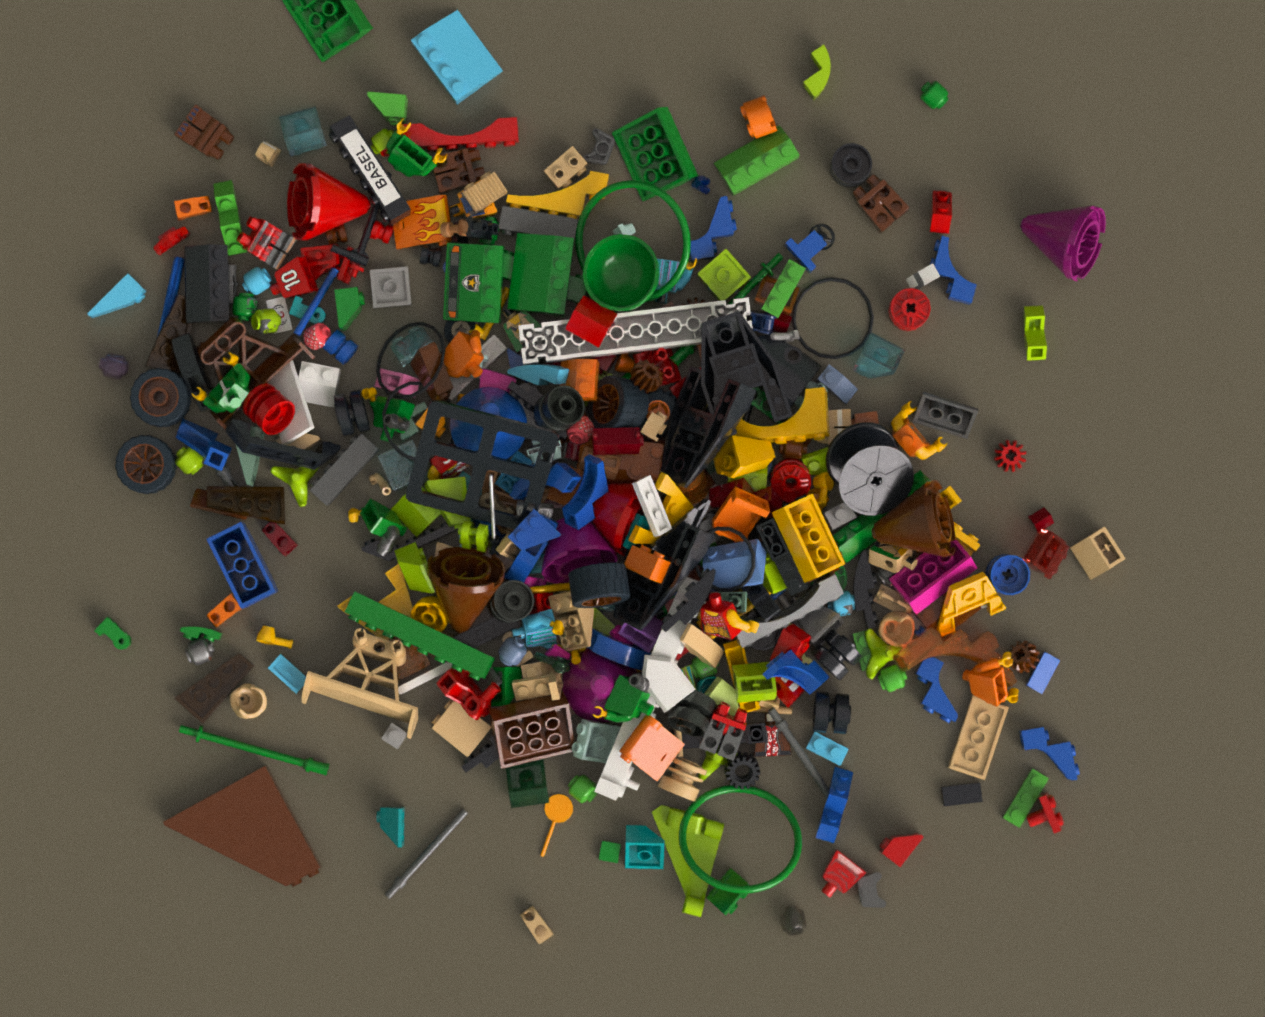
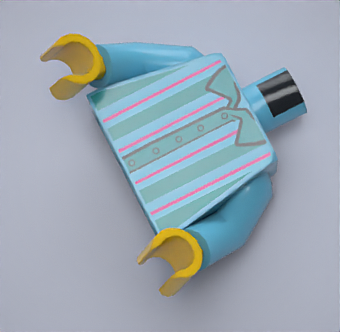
M695 258L694 263L688 261L686 269L676 285L666 294L657 298L655 302L666 304L668 293L676 294V291L682 290L691 279L693 268L696 266L697 258ZM657 259L660 276L655 291L671 279L680 262Z
M552 609L528 615L522 619V627L512 629L511 631L513 638L519 637L524 639L527 647L542 646L549 650L556 644V635L563 634L564 626L561 621H555Z

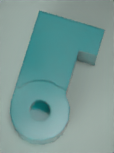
M295 296L289 315L302 319L309 307L302 304L303 298ZM317 307L309 322L312 324L324 323L326 320L324 310Z

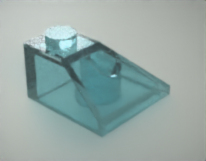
M871 333L853 371L869 379L893 375L905 350Z

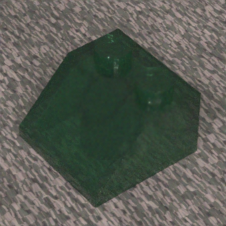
M544 759L506 768L511 808L549 803Z

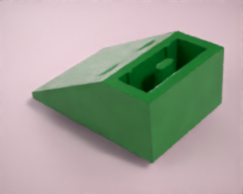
M731 867L719 880L732 885H750L747 880ZM714 887L706 898L726 916L728 913L732 914L738 907L737 901L740 898L744 899L749 893L727 892Z

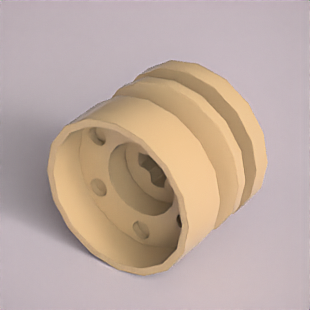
M675 757L672 761L676 764L675 767L668 766L667 768L672 772V775H662L658 787L695 801L699 789L692 784L694 781L703 783V779L696 777V774L706 775L707 771L697 763L682 757Z

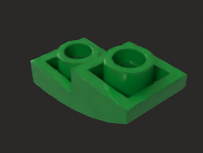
M181 627L180 629L184 633L183 637L192 641L194 638H200L202 633L204 638L212 642L215 639L220 640L223 635L219 631L204 627Z

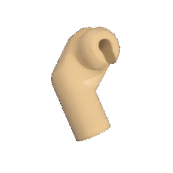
M379 473L369 476L371 485L378 483L383 495L391 493L388 482Z

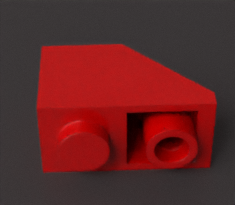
M933 191L930 232L949 234L952 218V192Z

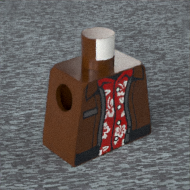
M765 714L767 742L755 743L754 757L791 755L789 742L783 733L778 731L771 715Z

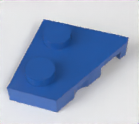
M533 509L507 538L522 551L560 537L562 534Z

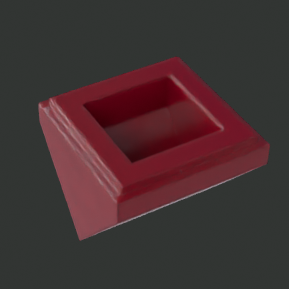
M781 313L779 318L774 319L773 330L779 333H786L792 317Z
M1045 507L1028 516L1037 533L1054 524L1051 514Z

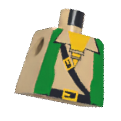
M506 308L502 313L508 321L502 326L516 353L519 354L521 348H526V345L520 342L518 325L534 324V328H541L542 326L528 312L521 311L517 314L515 310Z
M877 542L869 549V563L893 573H898L904 566L913 570L918 561L912 557L913 550Z

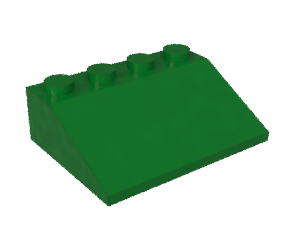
M668 107L656 108L612 132L633 180L650 183L666 192L698 177ZM637 188L642 202L657 196L652 192Z
M517 233L507 309L565 317L574 238Z

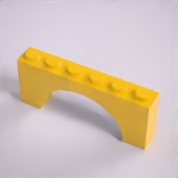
M824 387L805 389V397L800 409L793 417L778 425L756 426L741 419L736 426L737 434L734 436L770 441L776 444H785L791 440L804 442L806 439L811 438L814 440H824L825 437H830L827 391Z

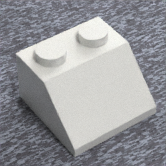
M302 361L299 381L306 402L334 408V395H337L341 369Z

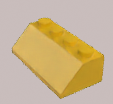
M813 493L772 512L804 583L845 565Z

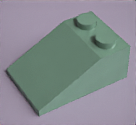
M251 426L250 437H259L264 440L265 433L260 428ZM236 445L246 484L254 487L260 457L243 453Z

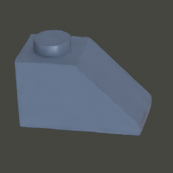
M830 364L816 380L818 383H822L829 392L845 404L848 403L858 390L843 374Z

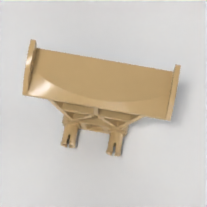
M358 628L355 630L352 640L354 650L327 677L310 671L307 672L302 692V703L306 704L310 692L313 691L409 723L407 738H412L418 722V707L399 701L397 666L405 664L407 658L406 649L401 641L398 643V640L392 642L367 634L365 629L362 631V628ZM381 646L384 648V651L376 652L375 648ZM363 656L384 662L385 664L369 672ZM358 658L362 669L350 665ZM393 670L394 680L382 675ZM342 673L363 679L364 682L362 688H358L336 679ZM370 682L394 689L395 700L367 691Z

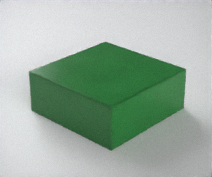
M602 840L599 860L618 863L621 844Z

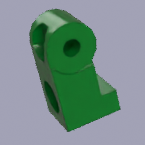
M107 617L94 630L99 636L105 633L113 641V645L117 649H127L131 645V637L110 617Z

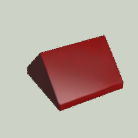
M583 296L574 309L565 330L599 348L618 314Z

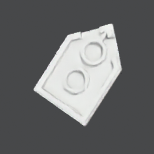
M644 655L642 676L649 680L650 686L647 691L664 713L695 690L694 686L672 658Z

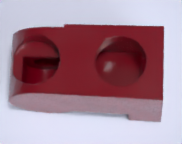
M270 521L261 529L285 557L298 546L275 522Z

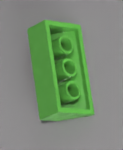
M780 125L776 127L777 132L754 139L713 163L732 196L799 158L798 151Z

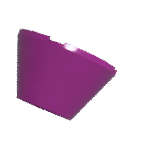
M563 518L556 521L559 523L556 530L562 535L549 540L545 547L541 573L547 582L553 584L568 583L570 571L591 564L617 563V554L592 522L577 530L567 525Z

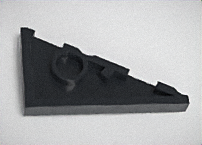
M703 498L678 520L671 530L661 535L649 548L672 557L686 524L688 523L699 528L711 501Z

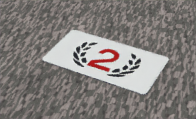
M279 297L267 300V308L274 309L281 317V324L274 334L292 330L285 298Z

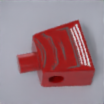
M836 849L822 874V877L828 882L821 891L828 897H831L837 889L844 894L867 872Z

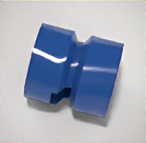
M337 329L326 341L323 349L330 355L335 354V359L345 365L355 354L359 346L352 340L347 341L346 335Z

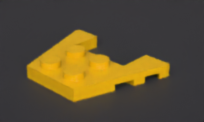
M661 472L655 487L666 494L662 505L671 526H673L693 506L671 478ZM635 525L628 541L634 544H652L660 536L654 537L651 529L648 531Z
M397 564L385 573L396 590L378 603L410 617L413 606L404 575L399 564ZM351 597L337 605L338 608L345 612ZM359 620L358 623L376 637L386 640L391 639L382 635L383 630L377 628L374 631L365 626L366 622Z
M984 572L956 582L948 587L936 629L939 637L955 631L954 617L987 603V611L990 615L1006 609Z

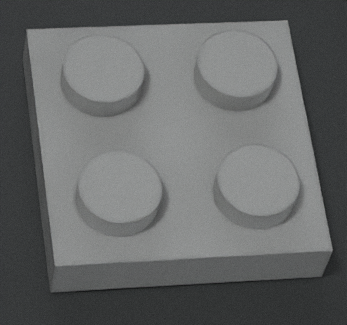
M408 266L370 270L374 309L412 305Z

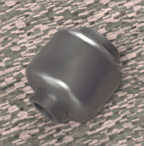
M204 637L189 642L185 649L189 662L195 665L212 660V652H215L212 642H207Z

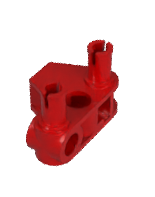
M453 668L449 669L436 683L443 694L459 703L471 718L479 720L480 717L487 716L489 709H491V700L501 691V688L496 683L491 682L486 690L482 692L472 677L468 676L470 672L464 669L462 672Z

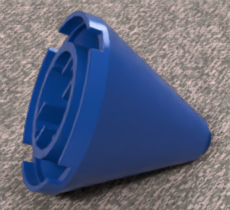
M482 387L472 390L464 395L456 404L527 423L526 413L520 402L509 395L507 391L499 388ZM451 419L450 432L455 446L477 451L482 438L483 427ZM498 432L492 455L509 459L521 448L525 438L505 432Z

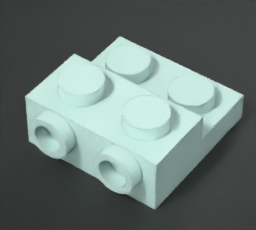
M582 719L576 728L578 737L577 741L572 745L573 756L581 760L606 763L621 727Z

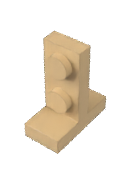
M559 667L551 668V673L547 675L513 680L512 686L515 699L519 701L551 695L552 701L560 699L563 681Z

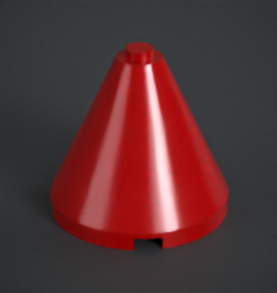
M299 163L294 168L293 174L297 175L295 181L289 182L287 217L289 227L295 228L296 233L292 232V235L296 240L314 238L365 215L370 210L371 203L366 195L310 163Z
M632 483L607 484L609 491L592 503L595 519L591 522L615 552L625 556L627 548L623 547V543L636 514L643 515L644 512Z

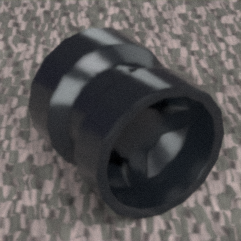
M423 245L420 264L426 265L428 263L434 267H439L442 249H431L429 246Z

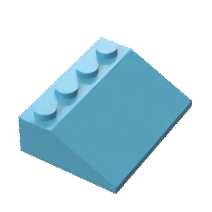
M458 10L411 39L414 48L457 105L503 72Z

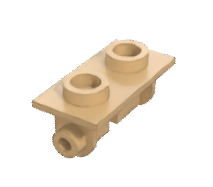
M883 584L880 585L873 599L874 602L892 611L911 613L912 609L897 591Z

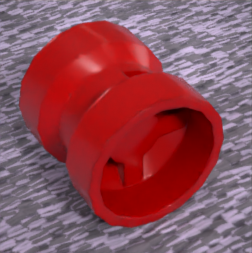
M376 220L370 238L374 240L380 239L383 243L389 244L394 226L388 224L385 227L382 222Z

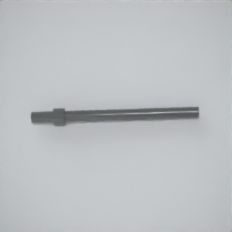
M775 707L769 709L768 712L775 721L776 728L779 732L783 733L827 798L828 786L789 730L788 723L784 718H781Z
M464 809L453 818L408 869L393 881L394 884L385 893L389 899L407 884L406 881L468 815Z

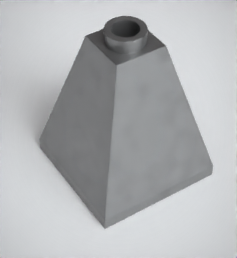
M795 595L790 601L791 605L797 602L803 595ZM825 606L817 611L807 613L804 618L799 620L805 632L811 636L810 641L815 648L825 642L824 638L832 630L836 631L844 623L838 613Z

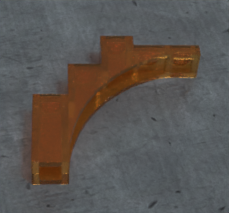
M930 627L895 653L893 659L904 672L919 662L936 656H957L976 663L996 658L1000 660L1002 657L994 651L1000 645L997 643L995 635L989 631L981 633L970 642L967 633L961 629L952 632L942 640L941 634L933 627ZM1000 665V667L1004 668L1006 686L1014 685L1017 680L1014 678L1013 671Z

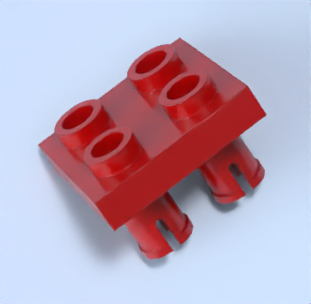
M660 348L633 355L635 363H638L640 360L643 362L648 360L649 363L654 362L656 367H660L659 371L663 373V381L659 387L678 382L682 379L677 365L670 359L673 356L671 348Z
M1047 791L1041 793L1039 800L1043 808L1028 814V823L1030 827L1047 821L1050 823L1054 834L1060 832L1062 825H1064V820L1060 812L1056 813V801L1053 795H1049Z

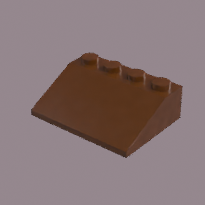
M564 691L561 692V697L558 700L552 701L551 695L489 709L491 727L501 769L572 752L574 735L569 703Z

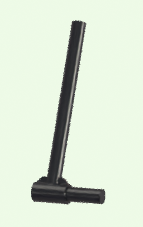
M373 205L358 249L349 251L333 244L330 251L366 267L369 257L365 250L380 210L379 207Z

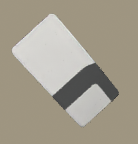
M930 264L908 277L906 281L910 288L920 289L939 278L940 275L934 264Z

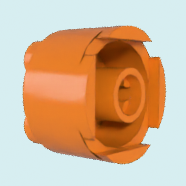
M765 95L747 101L740 107L743 117L749 121V124H746L752 138L758 139L778 131L769 105H767Z

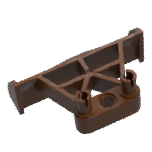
M229 316V320L205 342H200L201 346L197 345L196 347L200 360L206 365L213 366L219 383L233 368L232 365L224 363L223 358L220 357L239 341L238 363H241L249 373V393L255 387L268 383L302 350L312 359L316 358L294 333L281 346H277L247 334L245 325L241 320L233 316ZM220 338H226V342L223 345L217 344ZM246 340L255 343L247 352ZM264 348L274 351L254 371L246 365ZM218 365L231 367L221 375ZM244 401L233 413H230L228 410L222 413H215L212 410L209 412L225 429L227 427L225 422L243 406Z

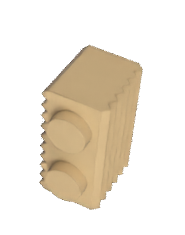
M487 172L480 177L481 180L476 184L472 182L464 187L463 196L475 214L508 193L495 172L492 174Z

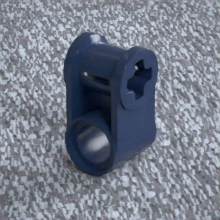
M750 310L753 330L771 335L774 332V319H777V317L767 312ZM750 315L746 316L747 321H750Z

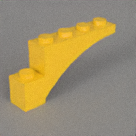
M590 171L587 177L574 185L549 194L536 196L508 194L506 203L513 208L521 209V207L529 208L530 211L548 212L547 214L558 216L562 214L569 218L578 219L584 209L586 196H589V199H591L597 192L607 187L609 174Z

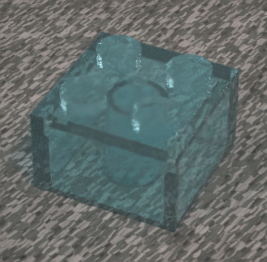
M413 440L397 446L403 453L414 458L416 457L417 447ZM394 448L378 455L393 491L395 492L408 486L414 461L401 456ZM427 469L424 478L428 477Z

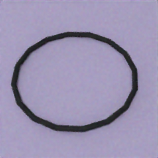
M830 277L813 282L801 292L794 304L792 323L794 330H798L795 321L797 306L804 294L815 285L835 281L846 283L858 290L867 302L870 313L869 329L861 344L848 353L833 356L820 354L808 347L801 336L798 339L805 349L818 357L838 359L850 356L864 346L872 332L874 315L870 300L860 287L848 280Z
M424 322L409 323L396 330L384 343L378 356L376 373L379 385L387 395H390L392 392H389L382 383L380 375L382 356L391 340L398 333L412 326L422 325L428 327L439 337L442 349L440 364L433 378L422 389L410 395L399 396L395 394L393 397L397 399L413 398L426 391L437 379L444 363L445 346L442 335L434 326Z
M410 381L398 386L386 400L382 419L384 420L390 400L399 390L410 385H422V383ZM447 398L446 401L451 403L450 399ZM383 421V430H384V432H385V434H386V437H387V439H388L390 445H391L401 456H403V457H405V458H408V459H410V460H412V461H415V458H414V457H412V456H410V455H408V454L403 453V452L393 443V441H392V439H391V437H390V435H389V432H388V430H387V425H385V424H384V421ZM451 437V440H450V443H449L450 445L453 444V439H452V437Z

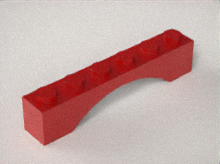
M517 117L498 118L485 129L463 136L441 134L429 129L422 123L411 124L410 128L403 133L420 148L427 149V151H437V149L446 147V150H457L460 146L475 149L477 145L493 148L496 147V144H504L505 147L515 146V143H519Z

